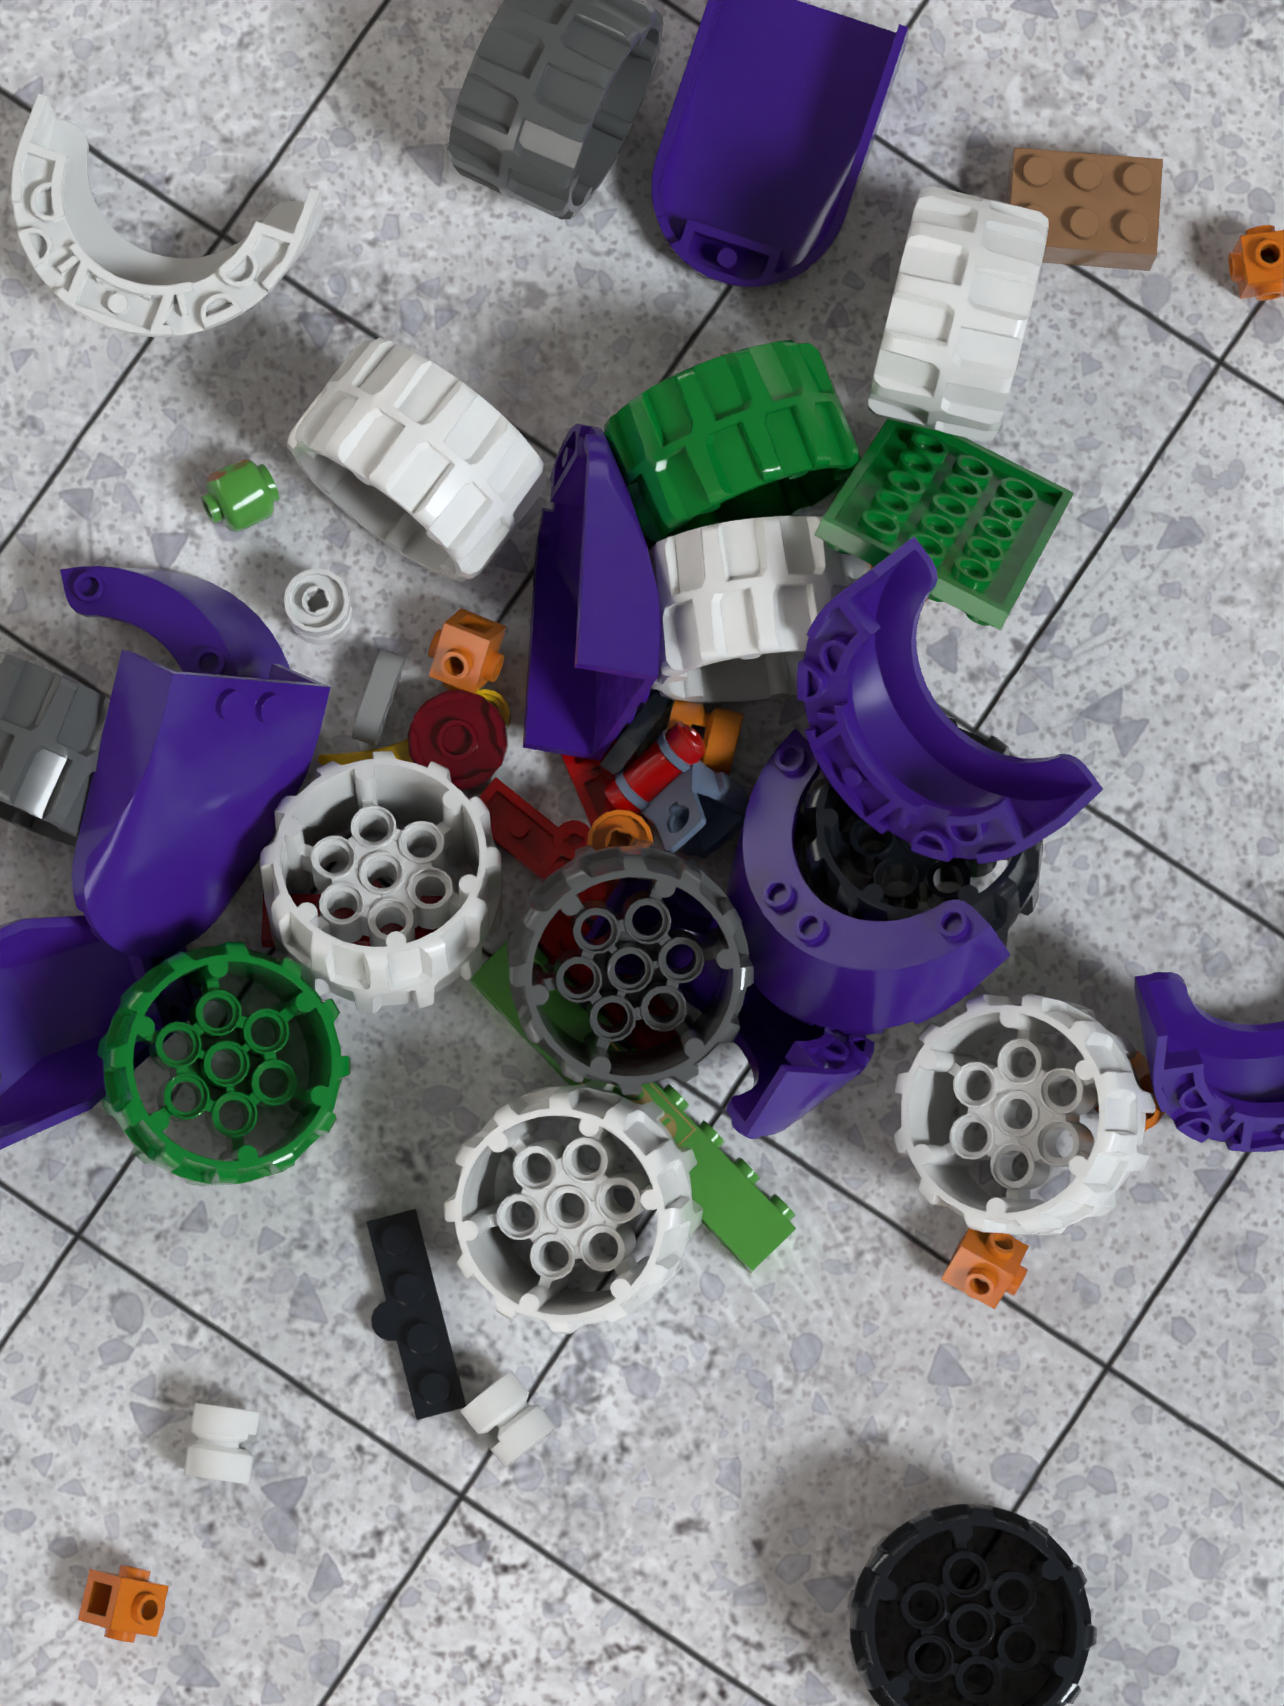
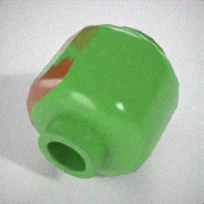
M241 459L209 474L206 484L208 494L201 497L203 507L213 524L221 521L229 531L240 532L269 519L274 512V502L279 500V493L270 472L264 464L257 466L251 460Z

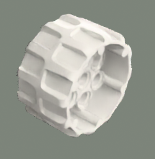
M934 186L922 188L917 196L868 397L869 411L878 417L981 442L995 438L1001 425L1041 269L1049 230L1048 218L1039 211Z
M378 338L374 341L367 339L356 345L291 430L288 437V449L293 453L299 467L342 511L372 535L409 560L429 571L457 582L472 579L484 570L546 488L547 477L543 472L544 463L523 435L498 410L442 367L410 349L383 338Z
M774 516L728 521L696 528L656 542V545L648 552L659 593L660 650L658 678L651 688L658 690L662 697L698 703H741L797 696L798 662L804 658L809 638L806 634L811 624L829 601L871 569L870 564L852 554L846 555L834 551L827 545L826 541L815 536L814 534L823 517Z
M392 751L373 752V759L361 760L345 765L331 761L316 769L317 779L312 781L297 796H286L281 800L274 811L276 836L272 844L264 847L260 852V870L265 905L276 950L283 955H290L296 962L301 964L302 980L317 992L318 995L321 996L331 992L349 1001H353L358 1012L375 1014L381 1006L400 1005L411 1002L415 1003L416 1009L434 1004L435 993L454 982L459 976L468 980L482 967V947L488 933H495L501 926L503 915L501 853L494 844L490 812L484 802L477 796L468 800L463 792L451 783L449 769L436 762L431 761L427 768L416 763L398 760ZM396 822L409 823V825L400 830L397 829ZM351 828V837L348 840L335 836ZM378 832L386 835L384 839L378 842H369L363 839L365 835L373 836ZM418 847H428L434 850L432 855L424 858L415 857L410 854ZM445 850L448 861L458 864L466 859L475 876L468 874L461 877L459 880V894L454 892L452 880L444 871L446 865ZM335 861L347 865L345 869L336 873L327 872L323 869L327 864ZM309 872L313 873L315 887L321 893L319 917L315 905L305 902L297 907L290 897L292 889L301 891L308 887L310 882ZM380 877H388L395 881V883L387 888H377L371 885L375 879ZM430 892L443 896L442 900L434 904H425L419 898ZM344 907L355 911L354 915L347 919H337L331 915L335 910ZM389 923H397L404 927L401 932L394 931L388 935L379 931L380 928ZM418 925L426 929H437L415 940V928ZM365 935L369 937L371 947L352 943Z
M982 994L969 998L965 1003L968 1011L950 1022H930L919 1036V1039L924 1043L923 1047L918 1052L909 1072L897 1075L894 1092L902 1095L901 1128L894 1134V1141L897 1152L909 1155L921 1177L919 1193L932 1205L950 1207L957 1214L965 1218V1222L970 1229L989 1233L1057 1235L1062 1234L1067 1226L1075 1224L1086 1217H1103L1116 1207V1190L1131 1171H1143L1147 1163L1149 1154L1142 1146L1146 1113H1154L1155 1111L1154 1094L1142 1090L1137 1073L1130 1061L1137 1056V1050L1130 1040L1108 1031L1094 1019L1095 1014L1093 1010L1085 1006L1035 994L1016 996ZM1007 1028L1018 1029L1017 1039L1011 1040L1000 1050L997 1059L998 1065L982 1063L977 1057L973 1056L985 1042ZM1059 1030L1077 1047L1084 1060L1079 1061L1075 1069L1057 1068L1056 1056L1048 1045L1041 1042V1033L1055 1034ZM1031 1050L1035 1056L1036 1065L1033 1072L1025 1077L1020 1071L1019 1061L1024 1052ZM986 1073L991 1081V1090L984 1099H980L975 1091V1083L981 1074ZM1071 1078L1076 1084L1077 1095L1071 1104L1065 1105L1060 1097V1087L1064 1081ZM954 1095H956V1098L968 1107V1114L958 1118L952 1126V1106ZM1098 1097L1099 1122L1094 1142L1092 1132L1086 1125L1079 1123L1080 1115L1086 1114L1094 1107ZM1026 1101L1032 1109V1118L1026 1127L1021 1128L1016 1121V1110L1022 1102ZM982 1124L987 1131L988 1138L984 1148L978 1151L973 1146L971 1138L975 1127ZM1064 1130H1068L1073 1138L1072 1151L1066 1157H1062L1056 1147L1057 1138ZM1023 1153L1028 1160L1029 1168L1024 1178L1019 1180L1012 1171V1163L1018 1154ZM974 1160L991 1161V1174L998 1184L1007 1188L1006 1198H992L972 1179L966 1167L971 1166ZM1050 1165L1069 1167L1070 1172L1076 1176L1066 1189L1049 1201L1044 1202L1039 1199H1030V1189H1036L1045 1182L1049 1175Z
M595 1080L571 1086L548 1084L523 1095L495 1111L493 1118L482 1130L462 1144L455 1157L456 1164L462 1166L460 1179L455 1194L444 1202V1219L446 1222H455L456 1234L462 1250V1255L456 1263L464 1278L467 1279L475 1275L478 1281L496 1298L495 1309L498 1313L510 1320L520 1314L544 1320L555 1334H571L586 1324H595L606 1320L617 1323L626 1318L651 1299L683 1267L681 1258L688 1245L690 1235L701 1225L703 1214L701 1205L692 1199L689 1174L696 1166L697 1160L692 1148L678 1146L668 1129L659 1121L665 1115V1112L655 1102L650 1101L643 1105L633 1103L612 1092L613 1084ZM568 1116L581 1119L579 1130L583 1135L569 1143L566 1149L557 1141L542 1139L536 1142L531 1137V1134L539 1129L538 1117ZM609 1132L617 1136L633 1151L643 1165L651 1184L639 1172L634 1170L619 1172L615 1168L618 1162L619 1151L616 1142L608 1135ZM584 1144L595 1147L600 1153L601 1165L599 1169H591L582 1162L580 1151ZM512 1147L518 1154L514 1159L513 1174L517 1183L523 1188L504 1200L495 1201V1179L499 1161L503 1151ZM534 1153L543 1154L550 1161L552 1170L549 1177L544 1178L534 1172L531 1166V1159ZM616 1184L625 1185L633 1192L635 1204L632 1209L623 1208L615 1201L614 1188ZM566 1193L577 1194L583 1200L585 1206L583 1217L573 1216L567 1211L564 1205ZM517 1201L526 1202L533 1208L535 1212L533 1225L521 1223L515 1214ZM645 1209H657V1231L653 1250L650 1256H646L636 1262L631 1256L636 1244L635 1234L631 1226L626 1222L634 1219ZM599 1233H607L615 1238L619 1249L617 1256H607L600 1251L597 1243ZM505 1235L514 1240L531 1239L534 1244L530 1252V1261L535 1271L520 1259L510 1246ZM550 1241H557L565 1246L569 1255L567 1264H557L551 1259L548 1252ZM584 1261L591 1269L599 1272L614 1269L619 1277L611 1284V1290L580 1291L568 1288L570 1285L568 1274Z

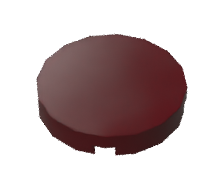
M465 690L442 692L426 700L414 715L407 734L409 755L413 763L428 768L432 761L448 768L451 783L459 790L472 789L491 779L502 766L509 746L507 725L498 708L484 696Z

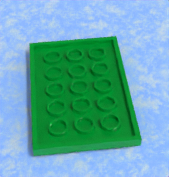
M887 419L823 516L814 535L826 541L827 545L834 551L846 555L852 554L873 567L915 536L932 559L937 570V583L930 592L928 599L936 602H946L965 612L966 616L973 622L983 626L991 625L1001 631L1074 493L965 437Z

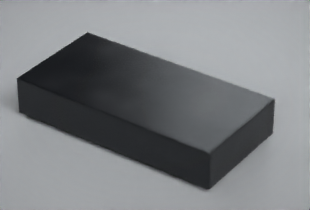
M655 689L600 765L613 775L619 773L667 709L672 699L662 697L660 692Z

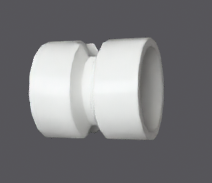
M319 568L304 570L293 577L285 591L284 605L290 625L297 636L307 643L315 645L331 644L342 638L351 626L353 610L347 587L341 578L329 570Z
M512 1370L460 1411L478 1434L487 1433L490 1436L487 1446L504 1468L508 1467L556 1428L539 1405H529L527 1403L529 1392Z
M195 1403L190 1431L197 1437V1443L188 1446L183 1475L250 1484L254 1456L247 1450V1446L257 1441L261 1413Z

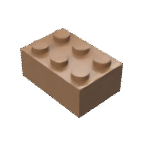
M1014 147L1009 164L1007 204L1039 211L1048 218L1049 230L1042 263L1150 271L1157 256L1163 159Z

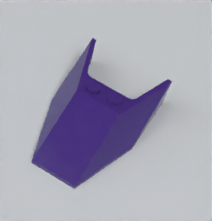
M85 915L24 918L0 925V1150L91 1110L106 1096L103 1059L97 1053L100 1039L107 1034L110 1023L121 1004L120 997L132 984L158 964L181 951L183 953L187 952L186 947L158 957L143 958L127 955L96 938L90 932L92 928L88 924ZM184 976L174 980L162 990L145 1013L146 1017L153 1020L155 1024L154 1030L157 1031L163 1026L174 1022L186 1023L189 1020V1010L192 1003L199 996L203 995L201 988L192 986L189 976ZM168 1033L165 1036L163 1043L167 1041L174 1033ZM140 1041L136 1042L134 1046V1070L150 1056L149 1045Z

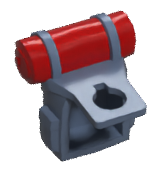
M682 721L677 722L670 729H665L657 737V740L627 767H623L615 775V780L605 788V795L615 810H627L637 815L642 814L657 827L665 850L670 853H675L679 850L688 856L697 855L702 859L709 856L742 827L749 803V795L743 785L723 772L716 773L700 760L706 753L704 741L694 728L684 724Z

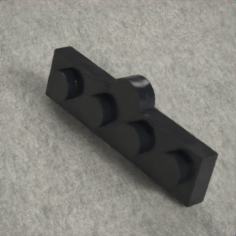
M412 1209L367 1221L386 1301L374 1309L371 1324L374 1332L381 1339L389 1342L397 1341L416 1419L421 1420L466 1407L417 1210Z

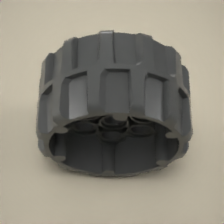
M504 0L476 51L456 104L447 147V157L452 162L454 168L462 176L558 219H571L575 217L580 209L592 198L605 179L638 115L648 90L661 46L664 24L662 15L649 3L642 0Z
M0 652V819L52 840L76 847L94 771L96 772L100 741L110 698L62 675Z
M635 839L631 846L595 850L589 844L576 849L575 857L570 862L549 875L545 880L537 878L529 887L526 904L514 930L510 931L506 948L509 984L524 1033L530 1042L536 1043L557 1062L565 1077L576 1083L583 1082L585 1077L613 1084L619 1087L623 1095H639L642 1092V1084L653 1083L673 1076L686 1083L699 1075L698 1063L707 1057L720 1042H733L741 1028L738 1015L743 1005L746 988L754 983V966L749 957L748 944L741 924L742 920L727 895L702 865L695 860L686 861L670 852L657 849L652 841ZM626 877L650 879L647 891H639L628 897L622 907V912L614 913L611 907L601 901L583 902L578 893L591 886L613 879ZM675 887L682 889L704 905L717 921L718 928L710 929L706 935L707 942L701 943L698 942L692 933L685 930L674 929L669 931L671 917L662 897L667 898L673 895ZM650 905L660 911V919L650 929H639L632 923L633 914L639 907ZM561 909L564 914L572 916L571 929L579 948L571 949L561 954L554 965V971L544 972L540 964L533 962L535 952L549 921ZM592 915L603 916L609 921L608 931L598 939L587 938L581 933L582 923ZM678 944H685L693 949L691 962L682 968H674L666 963L668 951ZM625 954H634L643 960L642 969L633 977L625 978L615 972L614 968L617 960ZM716 959L717 964L721 967L717 987L705 1010L694 1021L690 1015L686 1014L687 1004L679 983H687L694 980L702 972L704 961ZM574 964H584L592 970V976L586 985L572 987L563 980L565 971ZM558 989L565 999L574 1003H583L589 1000L587 1014L594 1032L588 1033L584 1038V1042L577 1040L562 1030L544 1011L541 1005L547 1002L549 990ZM659 993H668L676 998L675 1008L665 1016L654 1015L648 1010L650 1000ZM613 1002L622 1005L626 1010L625 1016L618 1024L608 1026L602 1024L597 1019L600 1008L605 1004ZM644 1019L645 1023L653 1030L666 1032L674 1029L678 1033L676 1037L667 1042L643 1050H607L610 1041L615 1042L627 1037L635 1027L636 1020Z

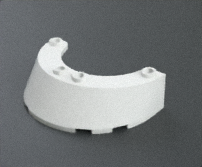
M39 93L20 139L12 171L11 200L17 233L27 257L47 287L65 304L89 320L113 330L147 337H172L205 331L224 324L246 312L264 298L309 245L325 215L320 191L310 188L305 204L296 201L279 203L272 208L262 223L255 221L250 234L246 238L226 250L196 258H172L150 253L119 235L103 217L95 203L90 188L88 175L89 144L85 133L75 124L56 118L48 97Z

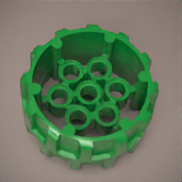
M783 340L747 347L688 368L631 399L616 414L611 416L604 425V434L629 491L649 550L656 545V542L708 525L750 518L798 516L840 491L861 460L858 447L844 415L842 404L821 353L810 343H794L793 340Z
M227 941L218 946L202 947L184 953L182 951L148 971L120 997L121 1004L110 1023L107 1034L100 1039L97 1053L103 1059L104 1085L107 1095L101 1102L106 1116H113L117 1120L123 1132L135 1147L133 1154L144 1164L159 1166L185 1179L187 1184L197 1186L242 1184L281 1173L294 1166L295 1161L320 1136L330 1132L337 1120L336 1114L332 1112L335 1107L340 1084L343 1078L351 1073V1058L347 1055L341 1056V1047L334 1021L340 1014V1011L333 999L322 1000L318 993L302 980L300 963L288 956L276 959L265 953L247 949L243 942ZM226 974L249 979L269 990L281 1002L276 1005L275 1010L269 1008L259 1009L247 1016H242L239 1001L233 994L220 990L219 979ZM184 976H189L192 986L202 988L203 993L191 1005L189 1010L190 1025L183 1022H174L163 1026L157 1031L154 1030L155 1024L153 1020L145 1016L151 1003L171 982ZM208 1001H217L225 1007L227 1020L222 1028H213L205 1022L203 1008ZM294 1018L302 1031L308 1051L309 1082L307 1089L297 1086L298 1081L295 1071L289 1064L277 1060L276 1052L284 1047L289 1037V1025L287 1022ZM262 1019L272 1025L275 1036L269 1047L259 1046L253 1041L251 1027L255 1020ZM168 1033H178L187 1042V1054L180 1061L172 1060L164 1053L162 1045ZM138 1041L149 1045L150 1057L154 1063L163 1070L170 1072V1079L160 1086L157 1094L159 1109L149 1114L141 1101L134 1077V1046ZM218 1051L228 1053L235 1062L234 1074L229 1079L218 1078L211 1069L212 1057ZM265 1070L276 1072L282 1079V1091L276 1098L267 1097L259 1088V1077ZM176 1084H186L195 1093V1104L188 1112L178 1110L171 1102V1092ZM289 1100L290 1108L295 1112H299L297 1118L281 1139L258 1155L255 1147L244 1144L243 1137L254 1129L257 1122L258 1111L256 1105L258 1107L270 1108L284 1104ZM225 1102L235 1103L242 1110L243 1121L237 1130H229L220 1122L219 1110ZM204 1114L207 1129L213 1136L226 1140L227 1150L219 1154L218 1160L209 1159L192 1153L176 1144L163 1133V1130L169 1126L170 1120L176 1122L188 1121Z

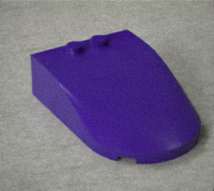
M798 0L707 1L656 155L652 174V201L657 221L669 245L688 266L701 275L721 284L742 288H760L780 284L799 276L815 265L827 253L842 229L858 187L909 38V27L899 24L897 32H893Z
M576 424L567 433L557 454L549 479L551 482L550 502L553 503V508H542L538 530L533 578L523 748L601 761L625 724L632 723L639 704L646 703L650 689L658 678L660 650L659 593L647 544L635 508L606 436L599 427Z
M121 651L101 736L96 772L94 771L72 865V889L77 909L84 913L88 924L92 928L90 932L96 938L127 955L143 958L158 957L186 947L203 935L217 921L260 860V852L269 845L275 835V809L284 797L297 796L308 773L319 738L331 689L330 686L280 664L271 665L268 679L174 671L132 651Z

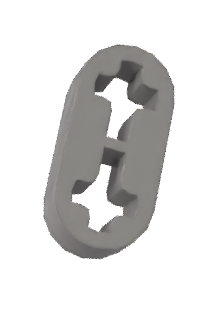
M381 649L355 720L352 732L353 739L377 746L403 674L406 662L405 656Z

